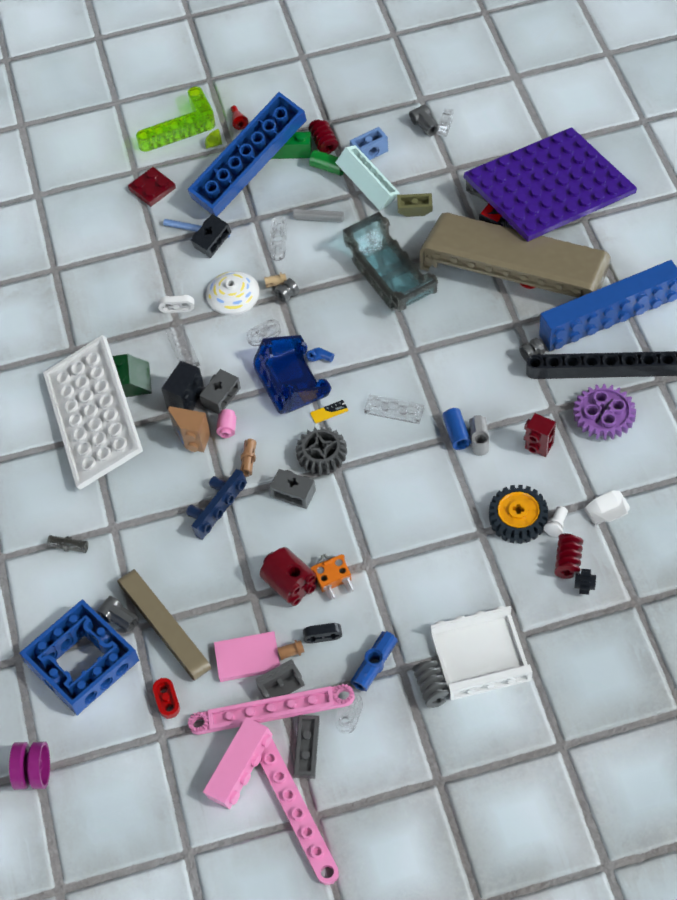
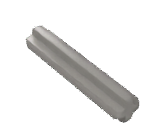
M294 209L293 218L343 222L344 213L338 211Z

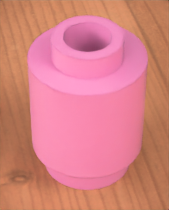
M223 409L218 415L216 433L222 438H230L235 434L237 417L233 410Z

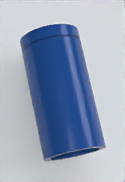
M451 408L446 410L442 417L453 448L455 450L467 448L471 444V439L460 409Z

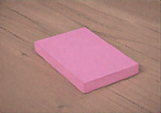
M274 631L214 642L220 682L262 675L280 666Z

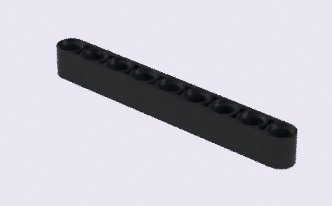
M677 351L537 354L527 358L526 375L531 379L677 376Z

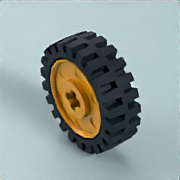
M510 485L509 490L507 487H504L502 492L499 490L496 496H493L489 506V522L492 530L496 531L498 537L502 535V539L505 541L510 539V543H514L515 540H518V544H522L523 540L526 543L530 542L531 538L535 540L538 534L541 535L543 533L544 525L548 520V506L546 500H543L542 494L538 495L537 490L533 489L531 491L529 486L523 489V485H518V488H515V485Z

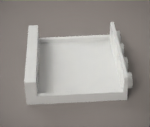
M500 606L491 611H479L471 616H459L454 620L438 621L434 625H430L431 637L447 690L450 693V700L532 681V669L530 664H527L511 616V606Z

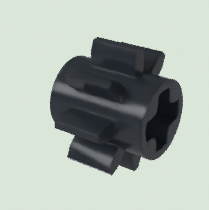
M581 569V573L575 574L574 588L579 589V594L589 595L590 590H595L596 575H591V569Z

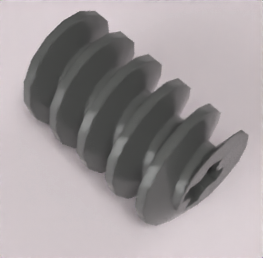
M435 660L420 662L412 668L428 708L441 706L446 702L445 698L450 694L449 690H444L447 685L442 682L444 677L439 675L441 670L436 668L438 662Z

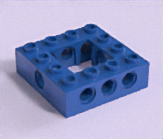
M83 599L20 652L24 663L76 715H79L139 661L136 650ZM85 636L104 655L102 657L99 656L97 662L86 671L83 670L81 672L82 675L73 681L70 673L67 670L64 671L56 660Z

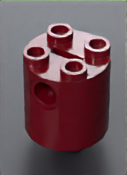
M279 548L265 557L260 569V577L287 603L296 606L306 594L314 592L316 589L314 584L317 577L316 573L289 548Z

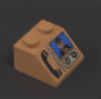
M169 406L168 411L173 429L184 447L192 452H204L210 437L206 413Z

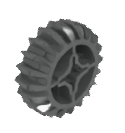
M323 426L320 430L314 427L312 432L307 429V435H301V440H298L295 449L297 453L296 458L301 467H304L306 472L311 470L312 474L318 471L320 476L325 471L329 475L331 469L336 472V466L341 467L347 455V444L342 434L339 435L337 430L332 432L330 427L327 430H324Z

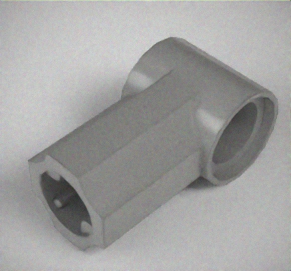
M475 415L469 419L472 451L474 454L482 456L489 451L486 417Z

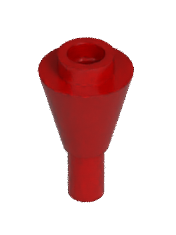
M235 105L231 106L233 127L237 130L244 129L248 125V118L238 111Z

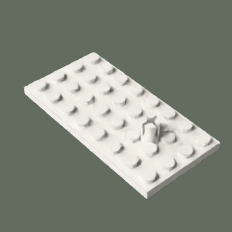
M101 335L43 372L77 488L83 489L143 452L106 337Z

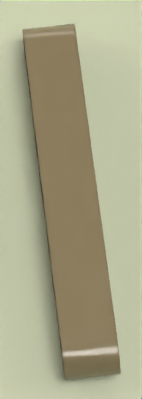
M135 569L117 580L127 597L194 681L212 669L204 655Z

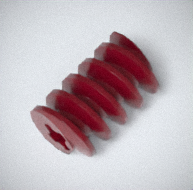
M319 119L312 121L308 129L318 150L327 154L335 151L339 142L328 121Z
M564 533L558 536L557 561L554 573L560 578L570 579L576 573H580L581 569L579 566H581L580 559L582 558L581 552L583 550L581 545H583L584 540L578 536Z

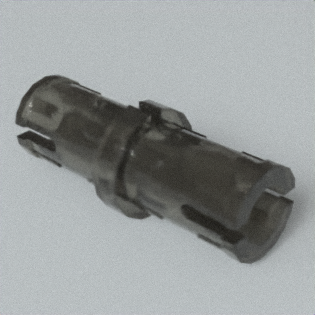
M49 535L47 539V547L63 549L65 552L71 550L86 553L88 550V541L72 539L70 536L63 538Z

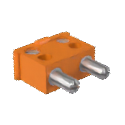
M323 554L316 565L311 567L316 573V581L321 591H326L329 600L336 598L332 588L344 584L348 593L354 591L351 583V573L346 565L343 554L336 557Z

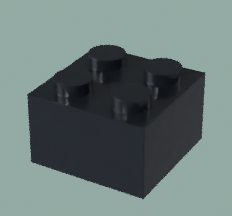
M180 360L161 388L167 410L169 406L194 410L196 402L200 397V392L205 388L200 368Z

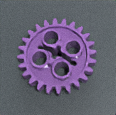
M596 384L594 390L588 387V393L582 391V395L577 396L573 409L574 421H578L577 427H582L583 433L589 431V437L596 434V439L603 436V439L606 440L607 436H610L613 440L615 434L621 437L622 432L628 433V428H632L636 417L635 403L631 402V396L626 397V391L620 393V387L613 390V385L606 388V385L603 384L602 388H599Z

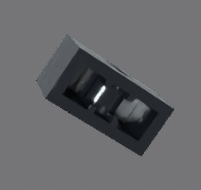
M211 214L203 222L202 227L193 234L191 242L195 249L211 258L232 231L228 223Z

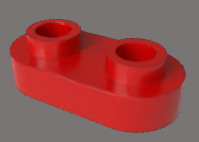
M167 678L158 679L153 684V693L159 712L164 718H174L180 712V705L173 683ZM163 689H168L167 692L161 693ZM168 707H173L171 711H166Z

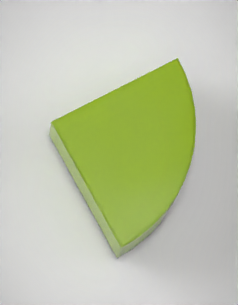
M219 129L212 131L206 137V149L222 145Z

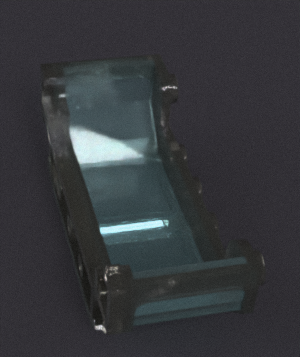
M377 212L343 229V239L346 247H349L353 254L351 259L357 269L391 311L397 309L401 312L416 301L430 294L437 293L438 280L434 274L429 272L422 274L419 271L417 264L409 259L407 252L400 248L396 239L393 240L389 235L390 223L387 217H383L380 212Z

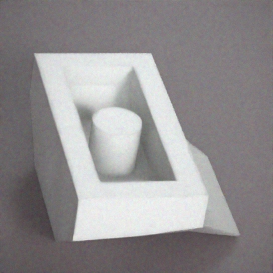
M610 491L599 496L585 507V512L595 526L605 521L611 522L628 514V510H630V506L620 491Z

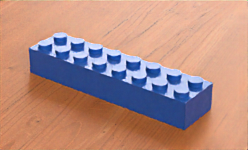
M278 92L187 189L191 198L209 213L218 216L307 121L305 111Z
M672 260L666 261L540 313V338L549 351L560 349L566 344L577 342L579 339L593 335L602 329H608L614 324L625 322L629 318L641 315L650 309H656L662 304L675 301L677 299L676 265Z

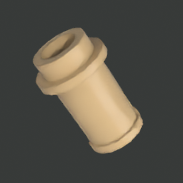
M282 272L279 275L264 277L266 288L283 285L284 281L287 280L286 274H282Z

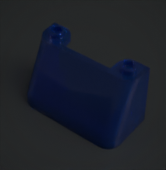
M301 335L263 338L253 360L254 370L280 414L290 413L323 399L329 395L332 389L326 379H319L317 382L304 360L307 344Z

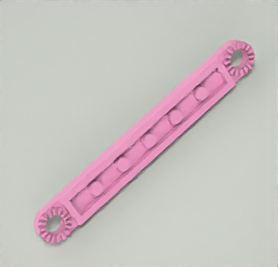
M347 684L318 688L193 713L194 715H191L188 719V726L191 732L197 735L241 727L246 717L258 723L346 707L353 703L355 694L351 686ZM343 691L349 693V697L346 700L338 698V695ZM199 719L204 720L205 723L202 727H194L195 721Z
M272 739L270 745L261 754L260 764L318 880L324 885L334 884L339 876L338 867ZM329 867L333 869L334 874L330 878H324L321 875L323 869Z

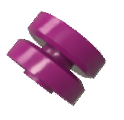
M27 742L13 743L9 759V775L11 786L14 790L27 789L29 784L33 789H46L50 777V751L47 742H33L31 746Z

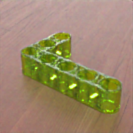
M195 86L188 90L189 102L193 112L137 132L136 137L141 151L148 152L212 130L215 127L213 110L200 87Z

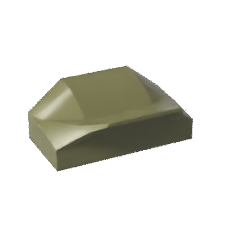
M432 193L397 195L398 213L406 217L427 215L433 211Z

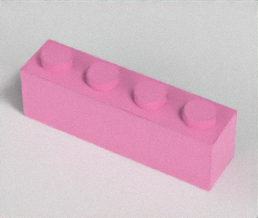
M248 717L245 718L203 791L208 799L228 809H231L232 805L237 803L242 787L249 782L250 773L254 766L256 767L259 764L263 750L272 741L273 734L268 727Z

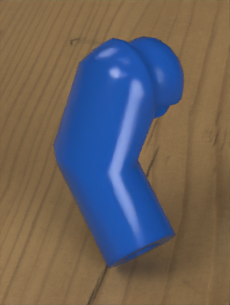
M319 347L306 353L307 359L312 362L320 359L332 362L335 356L333 353Z

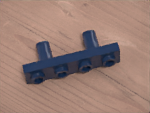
M236 469L227 481L213 476L209 481V485L211 488L218 490V493L204 510L192 504L188 506L186 510L187 515L196 519L191 527L197 538L203 540L210 533L215 523L223 516L226 509L245 488L247 481L243 471Z

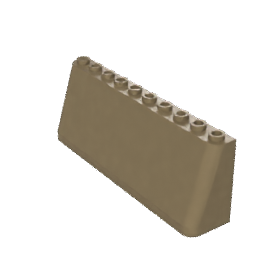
M448 212L442 213L419 252L421 270L429 271L430 266L433 265V267L437 268L438 264L442 263L576 298L602 288L611 260L610 255L604 250L545 236H539L527 242L515 229Z

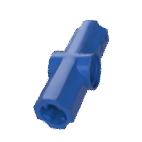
M382 631L372 648L365 653V659L351 679V684L356 689L367 691L377 674L383 670L385 661L398 642V639L392 633ZM372 659L379 660L377 663L370 662Z

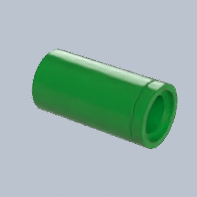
M314 150L311 153L309 159L310 166L340 176L344 174L343 170L335 163L339 157L318 150Z

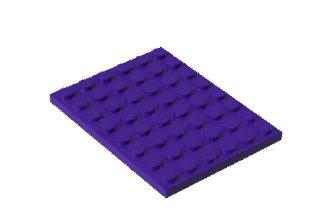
M572 127L464 172L463 176L527 242L635 194L637 191V187Z

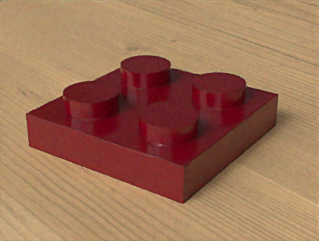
M152 167L131 182L128 188L147 205L152 207L176 189V185L160 171Z

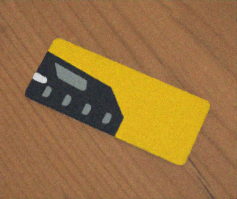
M341 400L315 410L310 414L317 424L347 412L348 408L344 401Z

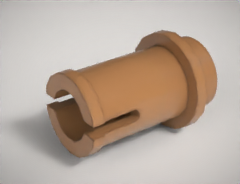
M294 640V643L278 647L280 659L283 660L297 654L301 656V653L305 652L301 640Z

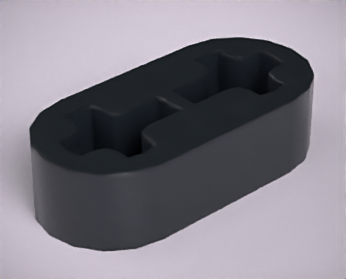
M338 623L308 626L303 629V639L306 643L333 641L342 637V628Z

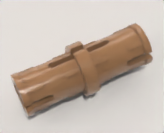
M254 439L244 441L240 470L243 471L245 477L252 475L253 463L256 461L255 449L257 443Z

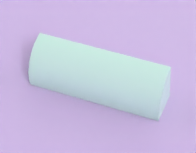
M356 145L346 147L335 162L379 211L390 205L397 198V195L400 194Z

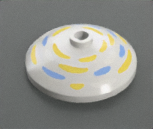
M230 271L218 275L209 283L206 298L214 311L223 315H238L250 310L256 304L260 291L257 281L251 275L240 271Z

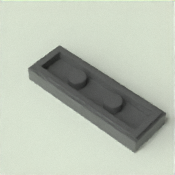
M298 716L294 778L315 779L320 716Z

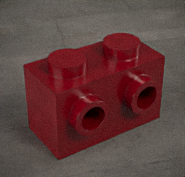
M534 413L533 417L528 419L524 426L526 430L523 438L525 440V449L531 453H537L546 457L554 444L556 421Z

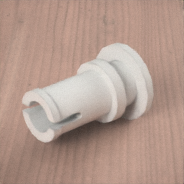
M557 506L553 517L544 525V531L549 536L558 538L560 534H563V522L568 513L565 507Z

